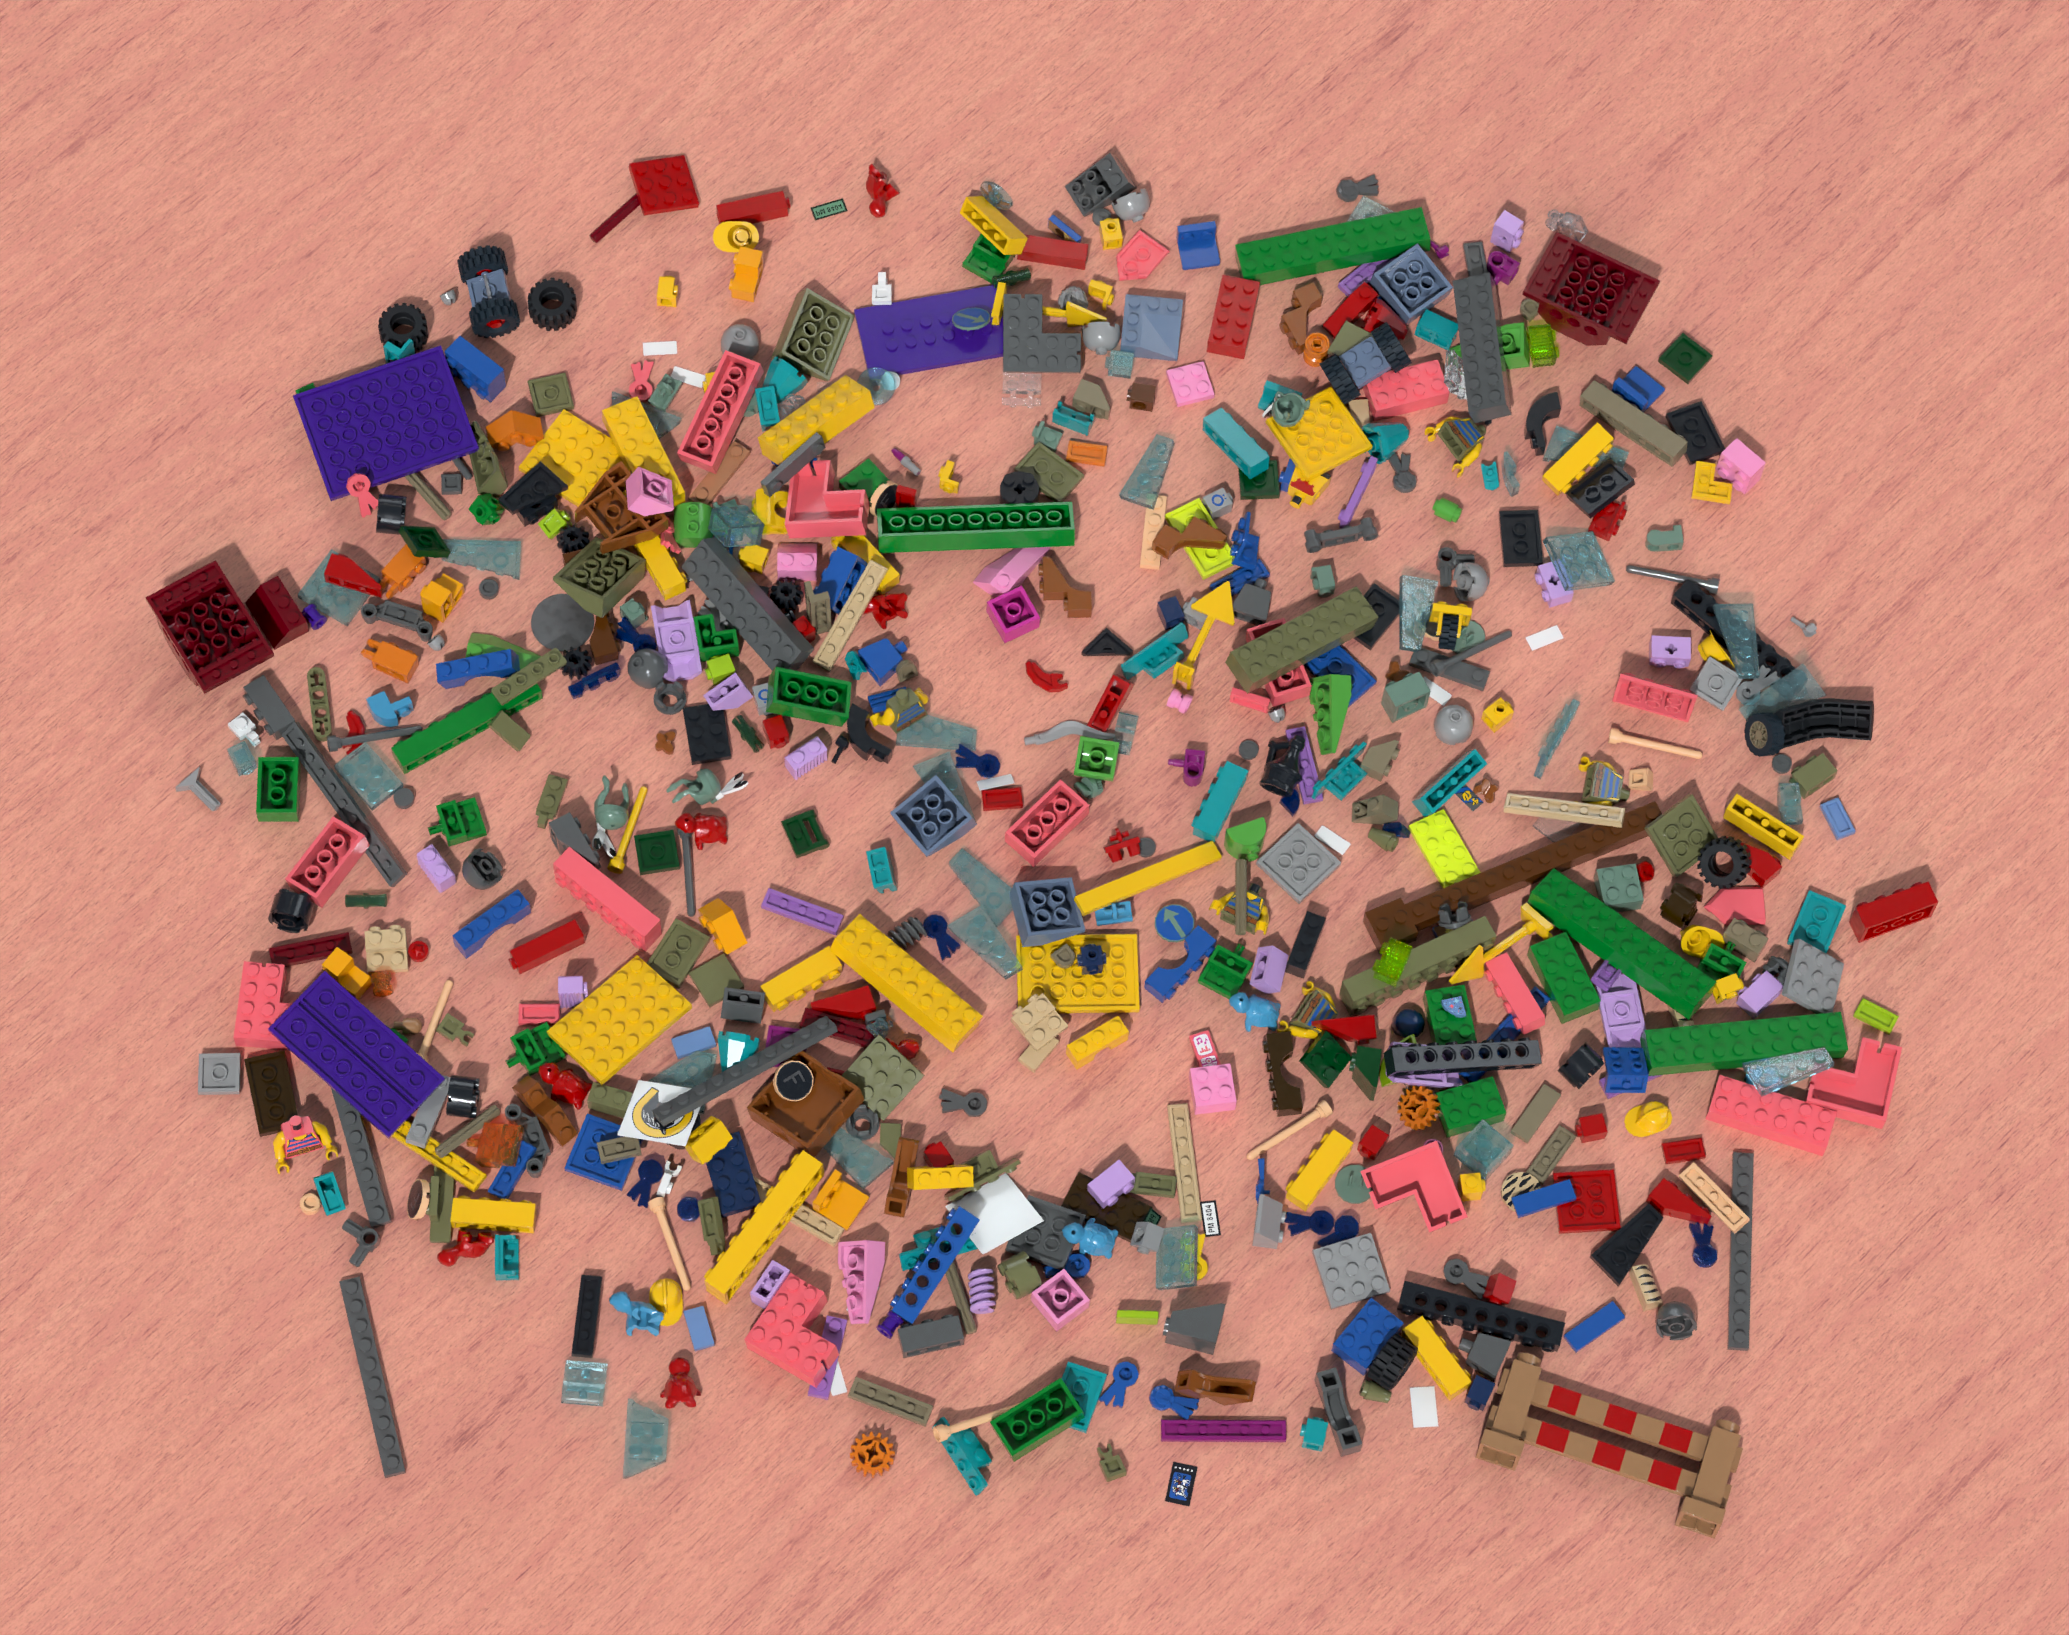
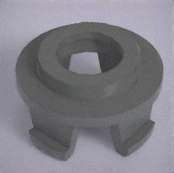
M675 681L674 684L660 682L656 686L654 705L661 713L673 715L679 713L685 707L686 694L679 682ZM673 695L677 698V702L674 706L668 707L663 703L664 697Z
M1458 902L1457 914H1452L1448 904L1441 905L1438 911V915H1440L1439 926L1446 929H1457L1470 922L1472 918L1468 913L1467 903Z
M1771 956L1769 962L1763 966L1762 973L1768 971L1772 976L1779 973L1777 979L1784 986L1789 963L1781 957Z
M861 1104L846 1121L848 1134L857 1140L871 1139L879 1129L878 1114L868 1109L864 1104ZM866 1119L870 1124L869 1130L857 1131L855 1128L856 1121Z

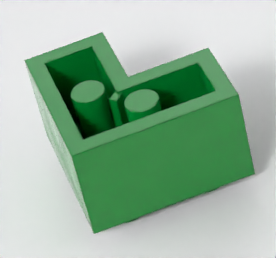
M713 614L693 617L700 662L708 661L717 655L729 654L730 657L739 656L736 629L716 631Z

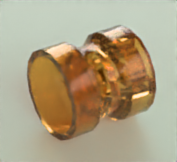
M377 971L371 974V980L374 983V996L386 997L394 993L393 985L390 984L392 980L391 972Z

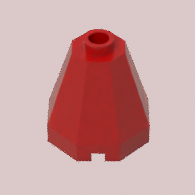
M1378 298L1372 303L1363 322L1366 325L1364 327L1361 326V329L1371 333V331L1387 322L1398 341L1400 339L1404 340L1408 329H1406L1407 324L1384 301Z

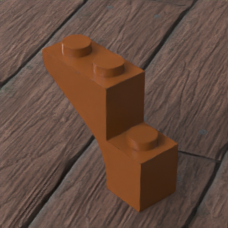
M1314 282L1293 291L1291 304L1295 310L1283 314L1279 324L1282 333L1288 337L1291 349H1295L1298 355L1304 351L1306 318L1310 312L1321 307L1322 296Z
M1194 516L1182 534L1177 528L1165 524L1153 540L1152 550L1169 559L1175 551L1184 547L1223 549L1227 542V535L1221 529H1215L1210 526L1206 520L1198 519Z
M1043 557L1042 564H1038L1039 576H1042L1043 582H1039V593H1043V601L1063 600V609L1067 611L1068 618H1091V591H1079L1069 586L1050 557Z
M527 1075L512 1087L520 1101L536 1115L560 1146L563 1147L578 1135L560 1105L546 1095L539 1082Z
M899 1137L884 1214L905 1217L910 1188H907V1167L916 1166L919 1140Z
M1191 1369L1178 1371L1174 1391L1193 1399L1207 1397L1226 1406L1253 1402L1256 1382L1249 1379L1215 1377Z

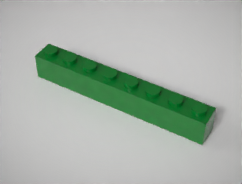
M535 684L504 705H501L492 693H486L478 701L466 704L458 712H451L445 719L431 723L427 729L413 733L407 740L398 741L391 748L392 755L405 775L488 729L489 724L499 711H503L510 717L543 699L542 690L538 684Z

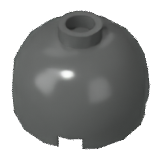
M641 649L635 652L629 659L627 665L628 674L631 680L638 686L645 689L656 688L664 680L662 678L664 673L668 671V662L665 656L656 650Z
M480 848L472 851L464 860L462 873L470 886L475 889L485 890L495 886L502 879L503 875L500 873L502 866L491 852H482L483 849Z
M1672 1301L1660 1307L1656 1315V1332L1662 1338L1665 1335L1671 1336L1670 1340H1683L1692 1336V1331L1697 1330L1695 1312L1689 1305L1683 1302Z

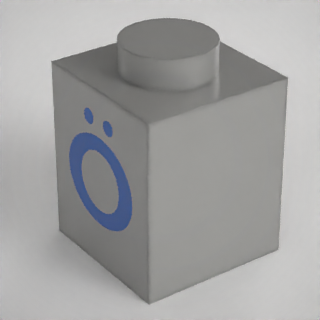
M1221 488L1204 496L1202 503L1211 518L1215 520L1232 511L1233 498L1230 493H1226L1224 488Z
M768 683L752 687V695L759 715L764 714L767 716L773 714L766 712Z

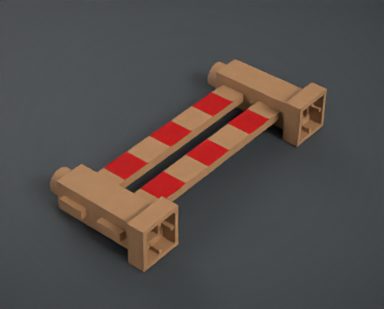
M1518 1353L1511 1369L1504 1368L1496 1392L1501 1394L1502 1397L1499 1406L1492 1405L1475 1458L1515 1471L1524 1444H1528L1685 1497L1679 1509L1675 1526L1715 1539L1722 1525L1726 1504L1732 1485L1727 1484L1730 1472L1736 1473L1743 1448L1738 1447L1741 1435H1739L1740 1427L1737 1424L1728 1420H1717L1709 1436H1705L1539 1380L1542 1370L1540 1368L1541 1360L1529 1353ZM1530 1404L1700 1461L1698 1472L1694 1473L1528 1417Z

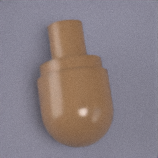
M417 1018L403 1019V1022L394 1021L393 1029L403 1030V1033L418 1034L422 1030V1023Z

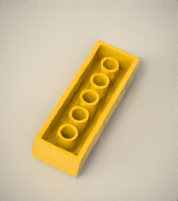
M847 375L843 376L757 437L762 455L780 465L816 432L822 436L825 444L875 408L870 390Z
M638 396L602 410V421L623 464L632 474L638 467H641L672 480L674 507L685 503V491Z

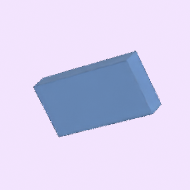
M1838 797L1820 804V809L1836 840L1855 834L1856 831Z
M710 1026L671 1039L677 1059L716 1047Z
M704 1306L683 1311L694 1351L715 1346Z

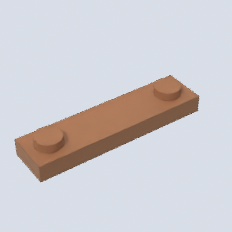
M734 441L727 449L717 473L709 472L688 497V501L710 505L748 458L750 451Z

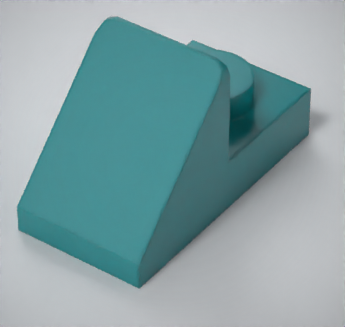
M333 1171L313 1178L326 1216L346 1209Z

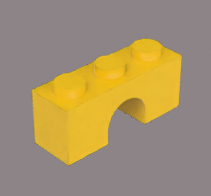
M1116 1016L1068 1044L1066 1055L1077 1070L1093 1061L1095 1055L1107 1047L1112 1050L1127 1041L1129 1031L1120 1017Z
M967 1164L947 1165V1167H907V1188L913 1190L974 1187L973 1166Z

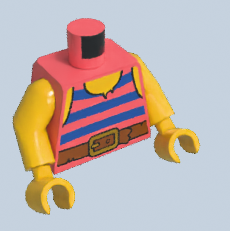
M297 1115L292 1116L288 1122L282 1123L281 1131L278 1132L273 1140L275 1159H278V1162L275 1164L277 1172L280 1174V1168L285 1166L286 1172L289 1173L290 1168L287 1162L284 1161L285 1157L286 1159L322 1149L324 1148L323 1146H326L325 1154L328 1160H330L329 1152H335L336 1157H338L337 1147L331 1145L332 1139L326 1126L317 1121H312L310 1116L299 1117Z

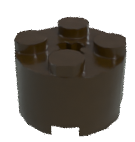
M1676 882L1670 891L1672 894L1669 900L1665 899L1660 907L1662 910L1660 915L1666 921L1684 930V925L1688 926L1697 913L1696 904L1697 901L1702 902L1703 895L1682 883Z

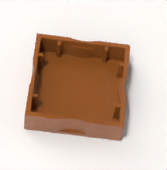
M801 1051L790 1057L788 1061H800L811 1070L814 1079L810 1094L799 1101L785 1100L775 1092L772 1080L747 1106V1110L753 1121L798 1151L802 1152L804 1150L815 1157L864 1101V1097L859 1087L841 1075L831 1072L818 1060Z

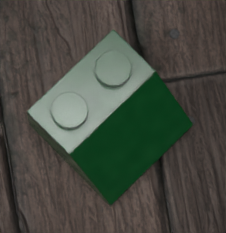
M1357 1046L1356 1053L1352 1052L1349 1071L1352 1072V1080L1369 1100L1374 1101L1378 1085L1382 1049Z

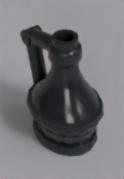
M1295 735L1290 741L1269 742L1264 777L1259 783L1263 789L1282 797H1291L1293 795V789L1302 781L1299 768V754L1305 747V739L1303 737ZM1279 749H1287L1281 757L1275 759L1276 752Z

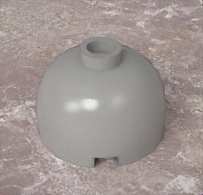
M1146 188L1140 189V193L1135 191L1117 199V203H1111L1114 212L1120 219L1125 221L1132 220L1133 223L1144 219L1143 215L1148 212L1150 207V199Z
M1110 322L1088 323L1087 328L1082 326L1083 342L1088 349L1096 352L1097 355H1105L1107 351L1113 350L1118 345L1120 326L1116 323L1115 327L1110 326Z
M744 324L730 326L724 331L721 338L722 353L724 354L725 350L752 360L759 351V339L756 332Z
M1471 562L1459 563L1456 566L1453 580H1456L1457 587H1454L1457 598L1460 601H1474L1482 597L1489 585V577L1484 568L1477 563Z
M1459 705L1443 707L1437 713L1434 721V730L1437 738L1449 745L1466 742L1473 731V718L1470 712Z

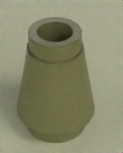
M1374 827L1368 834V838L1386 852H1393L1399 842L1396 834Z
M1364 1380L1359 1392L1363 1399L1384 1403L1389 1402L1392 1394L1391 1391H1388L1372 1380Z

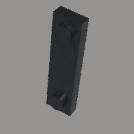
M581 1275L571 1353L574 1357L593 1358L602 1276Z

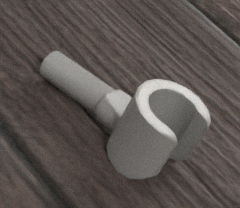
M1791 618L1790 621L1799 626L1806 637L1816 634L1815 630H1817V627L1814 623L1806 626L1796 618Z

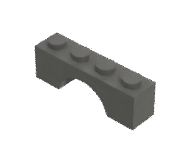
M1336 1367L1316 1373L1314 1381L1340 1456L1343 1457L1360 1452L1363 1444L1357 1426L1349 1415L1344 1399L1343 1386Z

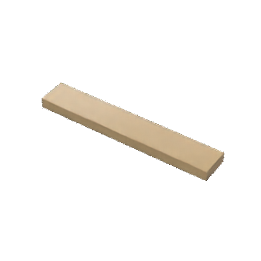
M870 559L812 661L814 664L829 672L831 671L885 577L888 568Z
M1507 793L1504 804L1505 813L1622 828L1625 817V808Z
M1188 1103L1167 1105L1181 1223L1202 1221Z
M753 1176L761 1203H763L767 1198L768 1190L772 1186ZM803 1204L790 1220L791 1223L833 1247L845 1231L843 1227Z

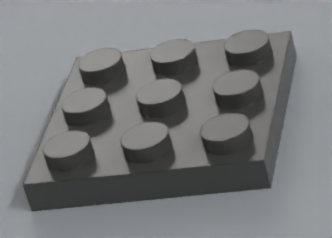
M1028 1195L1027 1200L1044 1221L1010 1239L1006 1245V1251L1013 1254L1024 1251L1029 1256L1028 1259L1062 1271L1065 1269L1075 1245L1066 1240L1062 1229L1073 1222L1080 1223L1083 1227L1086 1215Z

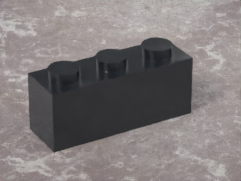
M1307 911L1288 959L1286 973L1305 978L1325 926V917Z

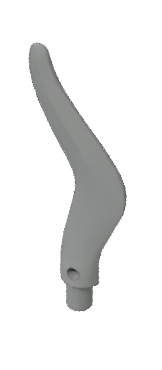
M1065 721L1046 732L1025 737L1024 742L1025 746L1031 744L1040 745L1070 734L1108 740L1115 738V734L1101 732L1076 721Z

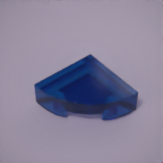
M1293 789L1294 792L1291 797H1283L1280 800V804L1292 817L1297 813L1300 804L1299 794L1296 789Z
M1400 822L1384 823L1382 830L1394 833L1397 837L1409 838L1411 833Z

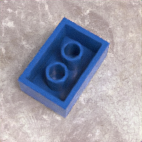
M459 336L444 351L452 376H457L464 386L475 390L481 399H486L491 403L506 387L504 369L463 337Z
M837 547L836 551L834 550L830 556L828 567L821 574L822 580L819 586L815 587L814 595L828 591L830 609L839 615L868 563L859 556Z
M1370 1298L1333 1343L1331 1351L1365 1376L1386 1342L1393 1335L1401 1332L1404 1322Z

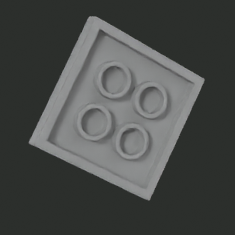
M1297 823L1256 862V865L1300 904L1341 866V862Z
M1801 939L1795 940L1781 995L1816 1014L1833 1013L1844 963Z
M1371 1233L1312 1250L1331 1310L1390 1292Z

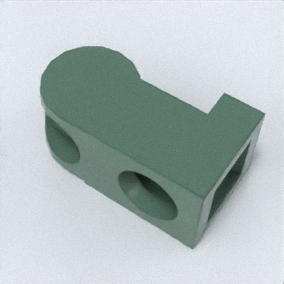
M1674 525L1672 531L1661 532L1659 530H1651L1646 537V548L1653 552L1682 550L1684 541L1681 525Z

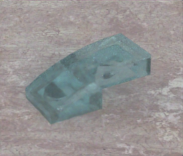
M1506 451L1502 458V475L1505 486L1512 497L1518 494L1520 484L1514 476L1517 466Z
M1119 712L1114 733L1115 738H1113V742L1120 743L1118 753L1130 756L1139 716Z

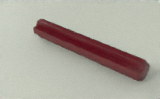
M637 193L590 234L593 242L598 243L640 205Z

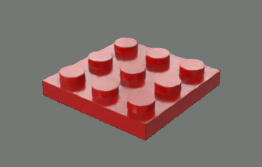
M684 155L629 163V171L643 216L698 208L699 201Z
M1614 1169L1553 1173V1184L1570 1179L1576 1195V1200L1556 1206L1559 1234L1620 1230Z

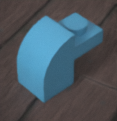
M385 691L366 698L368 709L374 720L386 727L398 726V717L408 716L414 711L409 696L392 704Z

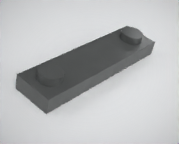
M816 432L761 481L763 491L767 496L771 497L775 492H778L785 483L812 459L822 453L826 447L820 434Z
M1416 646L1409 666L1432 673L1429 666L1430 662L1437 659L1446 660L1450 657ZM1460 661L1447 667L1445 673L1440 675V677L1484 691L1490 671Z

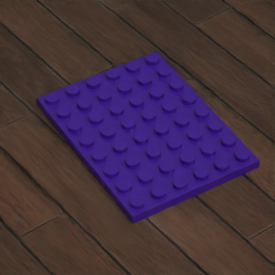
M441 345L293 395L330 501L351 495L346 485L348 478L355 473L365 474L371 483L370 488L479 450Z

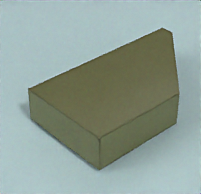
M881 1123L880 1145L895 1160L898 1140L901 1137V1124Z

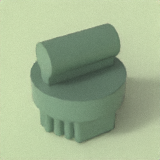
M1084 777L1081 779V783L1076 782L1074 784V788L1087 799L1095 798L1103 792L1102 780Z

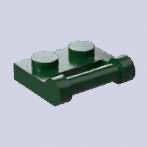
M814 810L781 821V825L796 858L818 850H824L830 846L818 825L817 815ZM804 821L809 822L817 842L812 843L803 823Z

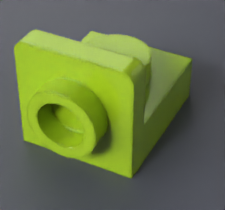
M555 508L538 523L550 539H553L560 532V528L564 529L567 524L570 527L573 526L570 522L571 517L564 510L561 511Z

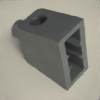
M1258 578L1254 586L1250 584L1243 586L1232 604L1234 618L1256 626L1266 623L1271 592L1265 590L1267 586L1265 580Z
M1478 1333L1475 1342L1463 1338L1458 1349L1469 1353L1466 1364L1494 1382L1511 1341Z

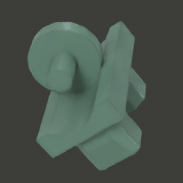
M665 373L648 403L661 411H666L683 385L682 381L676 380Z

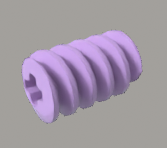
M979 1268L972 1270L968 1274V1279L970 1280L968 1283L970 1288L969 1295L971 1296L969 1300L971 1304L970 1311L972 1313L987 1314L994 1312V1309L990 1307L996 1305V1302L991 1301L990 1298H994L995 1293H990L989 1291L995 1289V1286L988 1284L994 1281L993 1277H988V1275L993 1274L992 1269Z

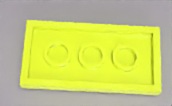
M1200 498L1165 514V519L1170 527L1177 528L1181 534L1194 516L1198 519L1206 520L1213 528H1218ZM1227 542L1223 549L1184 547L1203 580L1233 566L1232 556L1230 555L1231 548Z
M1444 809L1408 826L1410 833L1442 888L1481 873Z

